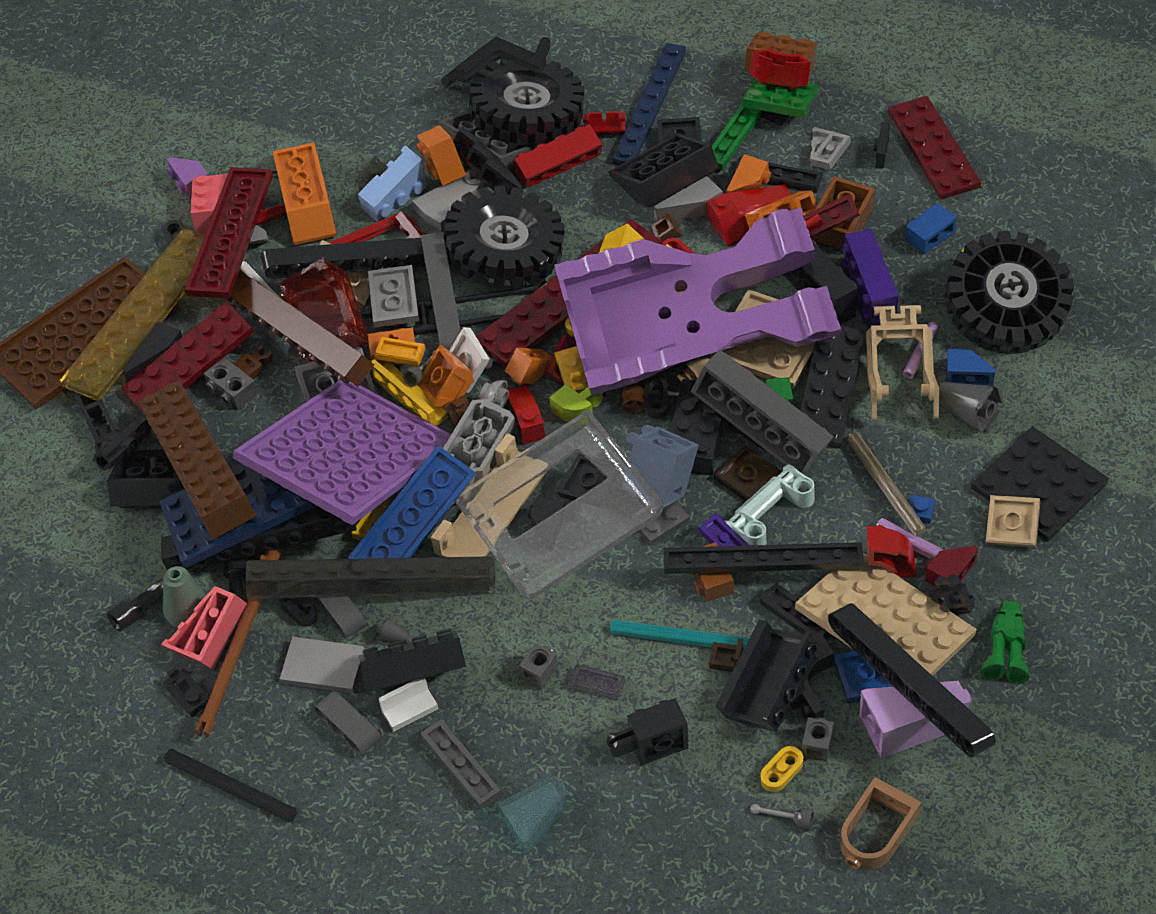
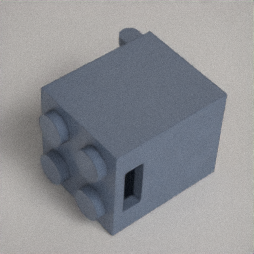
M645 425L641 429L643 434L638 435L630 432L626 435V440L633 444L621 490L628 492L633 498L644 499L650 502V505L653 507L664 508L685 496L699 445L662 428Z

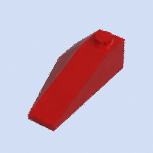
M785 184L725 193L707 201V218L729 247L740 242L749 230L745 214L787 197L791 193Z

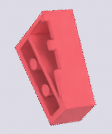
M214 586L193 609L195 612L186 622L182 621L177 626L179 629L169 640L165 639L161 645L179 656L214 670L247 603L237 595Z

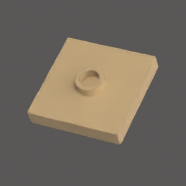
M990 495L986 544L1036 548L1040 498Z

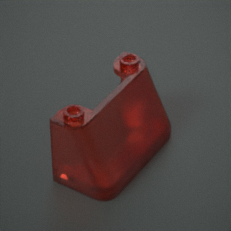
M321 258L279 283L282 290L281 297L285 302L295 307L352 348L363 347L369 343L368 334L351 282L347 274L340 267L325 258ZM298 351L303 360L308 362L313 361L309 358L311 354L305 356L300 351Z

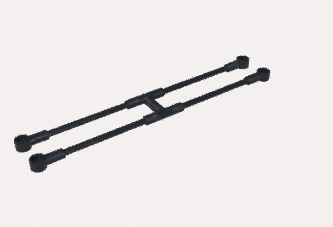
M542 279L537 284L524 285L522 288L455 297V303L519 293L523 295L531 294L547 283L548 280ZM432 299L417 301L421 325L405 327V329L413 327L414 335L437 332L436 323L429 322L428 309L433 308ZM372 310L308 318L321 325L324 322L372 315ZM505 314L459 321V325L466 326L493 322ZM368 334L340 338V340L345 343L368 340Z

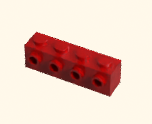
M590 124L585 127L580 126L567 135L556 137L552 142L538 145L530 152L520 153L514 158V170L527 189L601 155L602 143Z

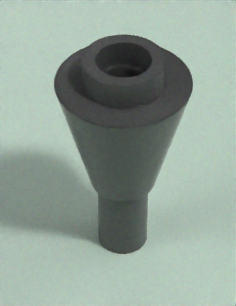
M391 617L387 621L383 619L377 629V633L380 634V640L390 642L402 641V644L412 642L413 636L409 635Z

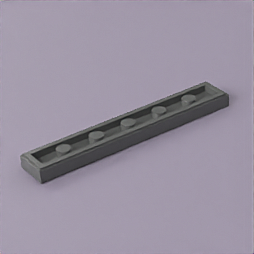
M443 232L421 235L439 342L440 345L450 351L461 330Z

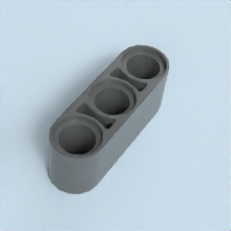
M332 575L326 576L309 587L314 600L344 639L367 626L360 611Z
M336 691L331 692L314 706L317 715L358 755H363L381 740L378 731Z

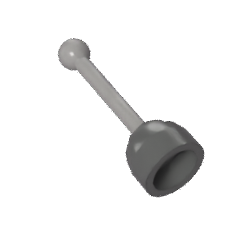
M436 350L420 367L411 366L402 373V378L407 385L416 386L421 381L422 370L428 365Z
M753 804L750 807L752 814L764 813L793 819L797 827L804 830H811L814 821V809L801 808L795 814L761 808L758 804Z

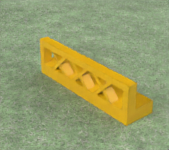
M375 359L371 361L375 364L371 369L372 379L411 413L435 426L440 425L449 418L445 409L434 405L419 386L407 385L402 378V372L388 361L382 366Z

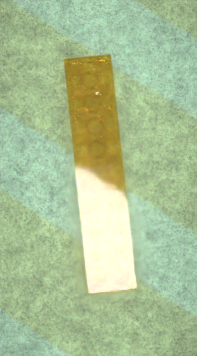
M186 227L182 228L60 379L62 387L96 401L102 399L156 323H162L184 295V289L205 234Z

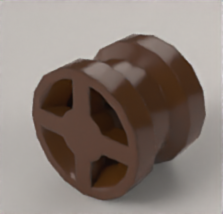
M630 385L622 390V407L626 413L633 414L644 411L645 394L642 387Z

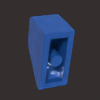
M947 350L946 382L993 386L995 369L972 350Z

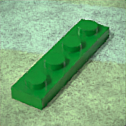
M741 104L712 145L719 166L717 169L724 170L761 117L762 110L742 107Z

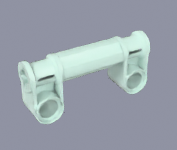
M787 464L777 477H772L770 481L735 511V515L731 519L725 520V522L748 545H766V527L758 519L783 496L800 508L810 507L815 500L814 482L799 472L794 466Z

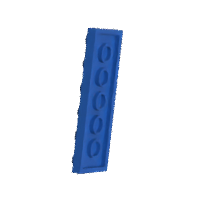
M437 445L349 555L348 559L387 588L476 477V473Z

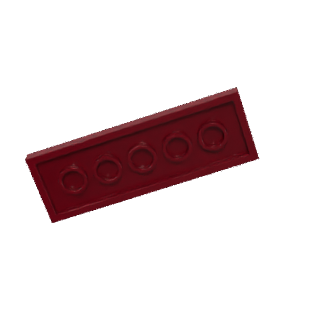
M928 96L888 107V114L940 200L981 188L980 179Z
M226 301L121 388L143 412L138 401L148 394H154L166 385L179 380L184 389H186L253 334L254 330Z

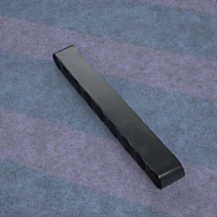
M421 237L273 248L263 251L260 256L265 276L269 279L368 272L412 265V268L426 267Z
M849 603L828 615V622L832 630L968 757L973 758L995 745L996 739L992 730L856 605Z

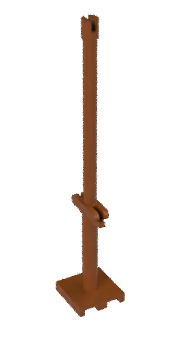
M283 548L266 551L265 555H261L260 561H254L253 563L256 581L203 715L200 716L196 726L195 734L200 737L202 733H204L205 738L210 736L216 714L266 587L269 591H274L276 583L273 573Z

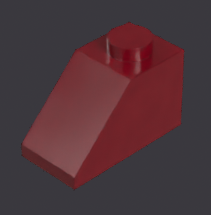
M968 546L939 551L935 558L931 557L925 565V581L937 587L934 582L938 577L944 576L948 578L952 574H956L959 580L962 581L976 563L979 548Z

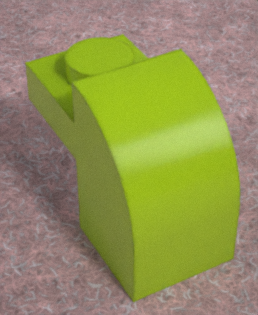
M565 384L549 397L551 412L565 422L584 423L593 418V407L595 408L601 403L603 392L591 395L588 386L578 394Z

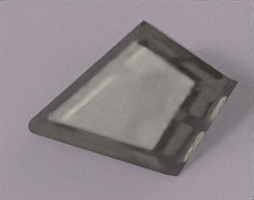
M374 156L361 177V180L366 184L376 175L380 177L387 170L377 156Z

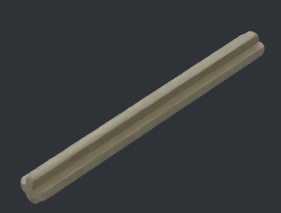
M858 432L849 434L847 442L909 530L916 537L925 533V525Z

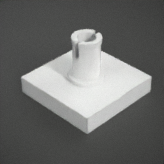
M463 327L450 352L461 360L473 374L474 383L470 385L466 392L469 393L484 368L489 369L492 366L493 358L486 354L472 329Z

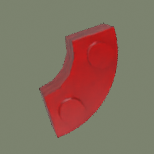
M771 48L752 51L750 75L758 79V82L761 84L770 83L787 86L789 89H798L799 86L808 85L811 62L800 53H781Z
M883 525L867 526L866 549L868 565L883 567L900 578L917 577L914 549L910 540L903 534L885 528Z

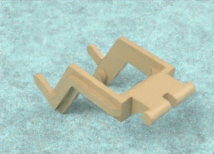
M921 305L900 306V314H895V306H874V316H879L880 326H871L866 332L867 373L871 391L872 421H877V402H882V397H889L888 385L881 384L877 365V345L884 339H916L922 344L924 384H921V395L928 396L929 401H933V419H939V386L933 368L932 330L927 324H917L916 314H921Z

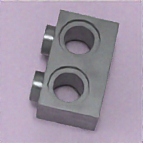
M225 357L204 373L205 386L212 394H218L227 406L232 405L237 410L258 394L255 381Z

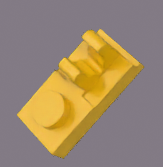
M575 346L555 352L564 385H568L578 394L581 393L589 385L578 347Z

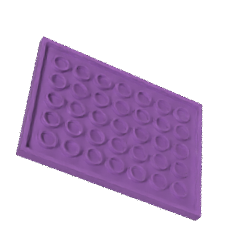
M339 380L235 449L233 459L353 525L405 486L437 445L442 448L445 446L451 434L360 385L357 387L351 382L346 385Z

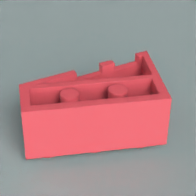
M228 174L201 175L197 178H192L191 217L196 235L206 233Z

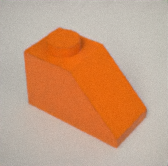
M744 154L727 188V193L762 188L764 183L767 184L771 177L768 162Z
M516 348L505 372L511 376L513 382L519 385H523V383L533 384L544 375L543 372L552 356L543 349Z

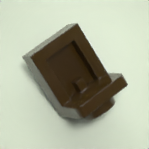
M738 639L737 645L713 642L709 669L733 672L744 650L743 639Z

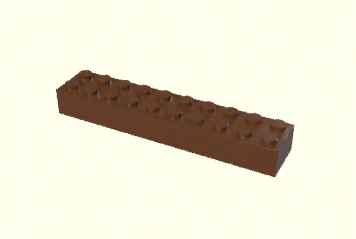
M180 380L170 383L154 394H148L138 401L212 540L256 517L244 491Z

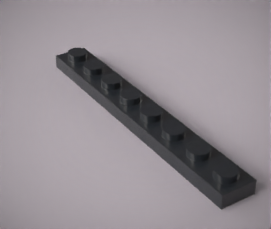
M862 542L663 548L664 574L856 569L864 567Z

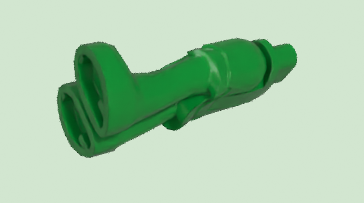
M1002 601L1000 608L997 610L991 630L993 640L992 653L981 666V676L986 680L997 681L1003 677L1005 671V648L1010 651L1006 672L1007 680L1010 683L1024 684L1029 680V668L1022 658V651L1026 648V639L1024 636L1023 612L1020 611L1021 605L1018 602Z

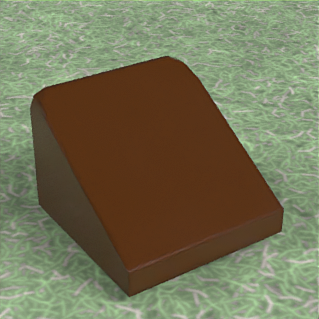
M669 214L651 225L654 235L662 241L682 236L677 221Z

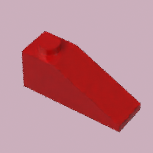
M528 385L507 389L509 391L508 402L523 445L546 439L544 422Z

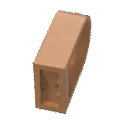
M874 777L842 826L841 851L845 857L846 865L854 870H874L887 864L920 815L921 802ZM872 800L905 817L889 843L879 852H860L852 847L848 841L849 834Z

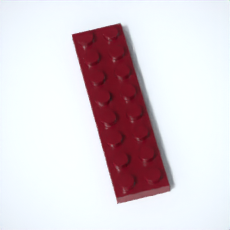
M230 167L184 289L186 296L230 299L273 178L272 169Z

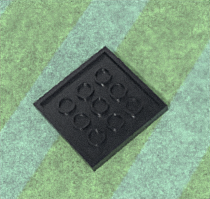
M1032 426L972 482L971 489L988 501H990V495L1040 498L1037 535L1049 542L1108 484L1109 478Z

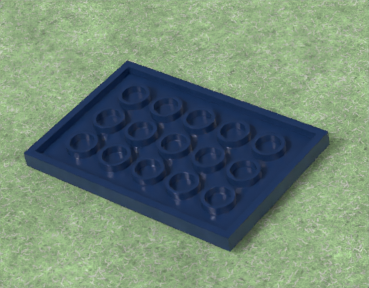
M242 463L234 465L230 469L250 502L256 517L213 540L185 489L159 501L184 568L302 514L317 505L303 499L298 494L282 487L273 480L264 477L255 470L244 466Z

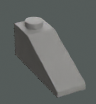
M706 176L655 205V221L657 222L667 214L671 215L675 220L707 215V201L722 195L723 191Z

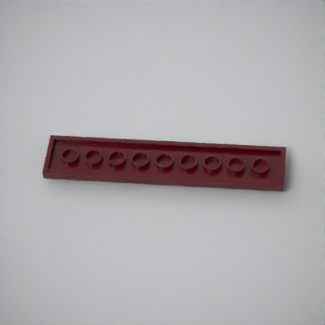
M630 219L623 224L628 223L645 240L662 245V240L634 220ZM603 240L580 258L590 254H598ZM558 276L553 277L476 336L484 351L503 367H507L516 348L535 347L562 326L569 317Z

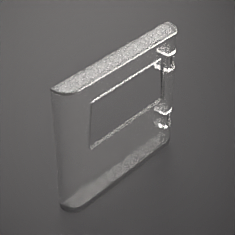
M589 409L467 487L456 500L458 507L526 599L538 597L658 518L664 507L660 497ZM578 451L607 477L605 481L516 539L511 538L495 509L497 503Z

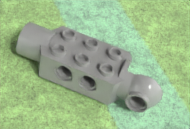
M505 380L495 381L492 384L486 382L484 384L479 400H472L443 447L444 450L476 473V477L456 500V504L463 502L471 487L482 485L497 464L495 457L496 447L507 433L512 436L515 433V418L510 411L503 409L509 396L507 381Z

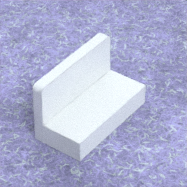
M425 678L413 680L379 698L382 714L393 732L438 710V705L428 690Z

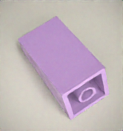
M959 681L940 682L969 709V704L971 703L970 694L967 689L962 688ZM894 687L871 688L861 691L859 717L881 758L944 735Z

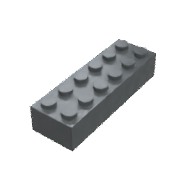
M719 350L704 365L691 390L695 396L783 464L794 466L805 476L819 461L834 437L825 428L819 426L808 415L793 406L787 399L776 393L769 385L763 383L722 350Z

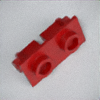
M621 111L606 112V119H602V112H587V114H583V127L590 124L596 134L600 132L618 134L626 131L625 113H621Z

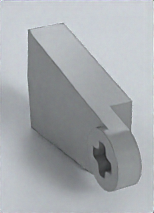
M471 168L465 172V176L444 186L441 185L412 200L414 211L427 224L443 232L447 211H451V205L456 200L461 201L462 195L468 192L476 196L477 189L485 185L479 179L476 180L479 173Z

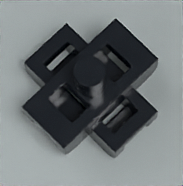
M956 574L949 575L948 578L944 576L938 577L934 582L938 588L933 590L930 598L940 605V610L947 613L952 609L956 615L971 613L975 606V598L973 595H969L965 583H961Z

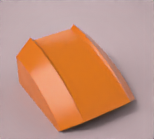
M439 345L422 373V379L418 385L434 405L444 408V404L465 395L470 385L474 383L471 370L445 347Z

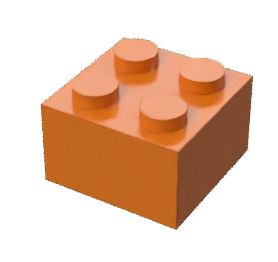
M440 125L417 135L419 143L416 146L421 156L424 155L427 161L424 162V166L428 174L432 175L434 181L438 180L444 186L466 175L451 136Z

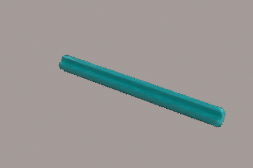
M612 620L610 625V632L615 635L711 648L713 647V642L737 645L738 639H743V648H745L749 640L748 637L622 620Z

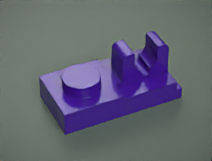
M716 513L698 528L699 533L710 544L716 542L718 546L748 545Z

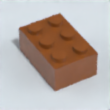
M769 32L756 33L746 49L744 71L750 72L752 51L771 48L781 53H800L811 62V73L815 66L817 43L809 39H792L787 35L774 36Z
M834 176L816 209L850 194L860 216L812 239L815 242L842 250V244H845V234L861 231L874 208L875 188Z

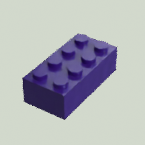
M872 229L845 234V244H842L844 259H841L843 272H847L848 278L853 280L858 287L857 306H861L863 322H867L869 329L871 326H880L879 316H874V306H895V314H897L899 295Z

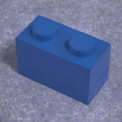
M937 203L907 224L905 241L925 255L956 232L957 217Z

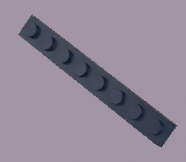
M671 43L665 44L612 158L613 164L621 165L640 154L684 58L686 46Z

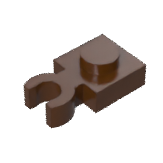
M261 345L256 348L254 355L251 356L249 353H246L234 365L253 379L264 370L263 364H268L272 361L273 356L270 351L263 355L265 350Z

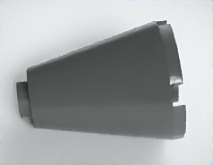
M943 382L941 385H938L939 405L977 431H989L994 426L1000 415V411L997 410L998 402L1003 403V394L1000 388Z

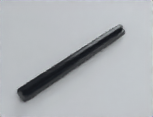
M169 749L164 756L166 763L287 822H293L297 816L296 808L174 749Z

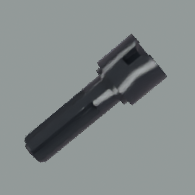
M248 556L224 561V576L229 579V592L237 595L243 601L244 579L248 576Z
M164 579L157 581L130 602L122 601L107 613V618L112 626L121 632L135 623L141 611L163 596Z

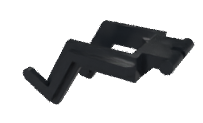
M496 36L442 77L441 83L445 87H449L456 80L469 83L472 77H476L478 71L482 68L486 69L487 64L503 58L539 74L547 65L546 57L550 50V39L548 37L541 38L535 53Z

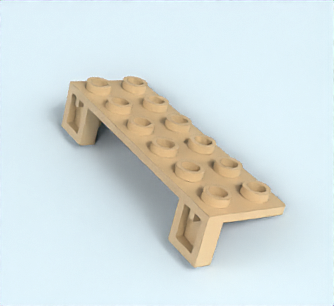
M507 433L495 449L497 464L453 525L451 522L443 520L431 536L434 554L475 572L549 469L548 464L517 451L515 436Z

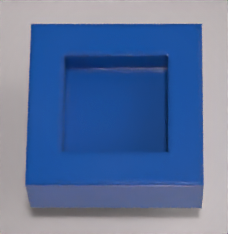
M911 495L910 506L922 522L930 524L936 499Z

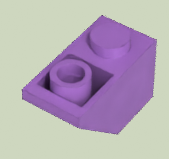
M171 157L167 159L169 168L166 170L170 179H175L180 193L184 192L190 199L192 197V178H197L201 175L208 176V173L199 161Z

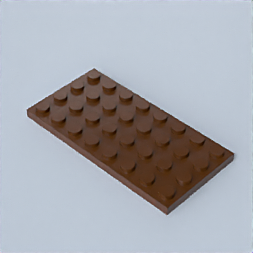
M125 256L0 342V376L33 408L38 409L68 388L70 380L89 373L153 328L157 322L160 323L180 308L179 304Z

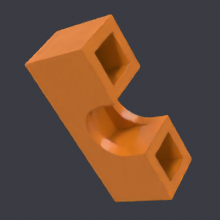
M798 191L745 214L750 229L757 220L767 218L774 211L781 209L791 211L801 208L804 216L814 211L817 204L812 191Z

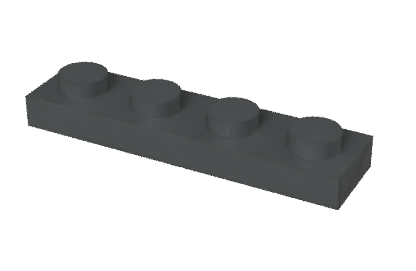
M442 719L420 733L422 740L480 809L502 795L500 788Z

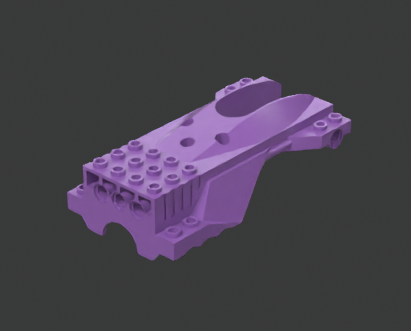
M801 208L791 211L787 209L774 211L767 218L757 220L735 247L708 255L687 253L641 239L622 247L607 249L598 254L586 255L578 260L555 264L591 395L637 383L680 362L769 336L799 347L841 335V327L837 320L827 286L818 289L805 288L799 290L793 296L738 312L729 313L721 311L714 305L715 300L723 293L769 280L793 271L815 259V249Z

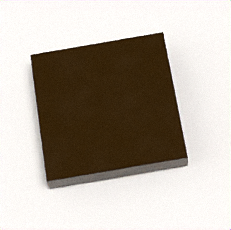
M744 446L714 474V479L741 499L747 501L770 481L772 477H777L781 470L747 446Z

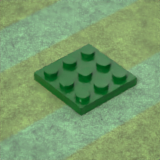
M755 79L743 97L742 107L804 118L818 95L819 85L808 81L807 86L789 89L787 86L770 83L761 84L758 82V79Z

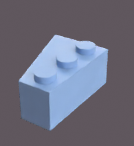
M407 146L401 149L402 154L394 162L392 160L388 162L387 166L389 168L380 177L376 175L358 194L361 209L377 222L383 217H387L399 206L404 205L415 195L422 193L426 188L422 158Z

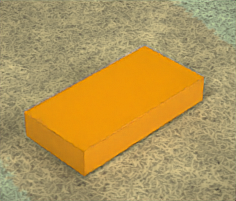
M381 337L374 356L378 360L419 367L425 352V344Z

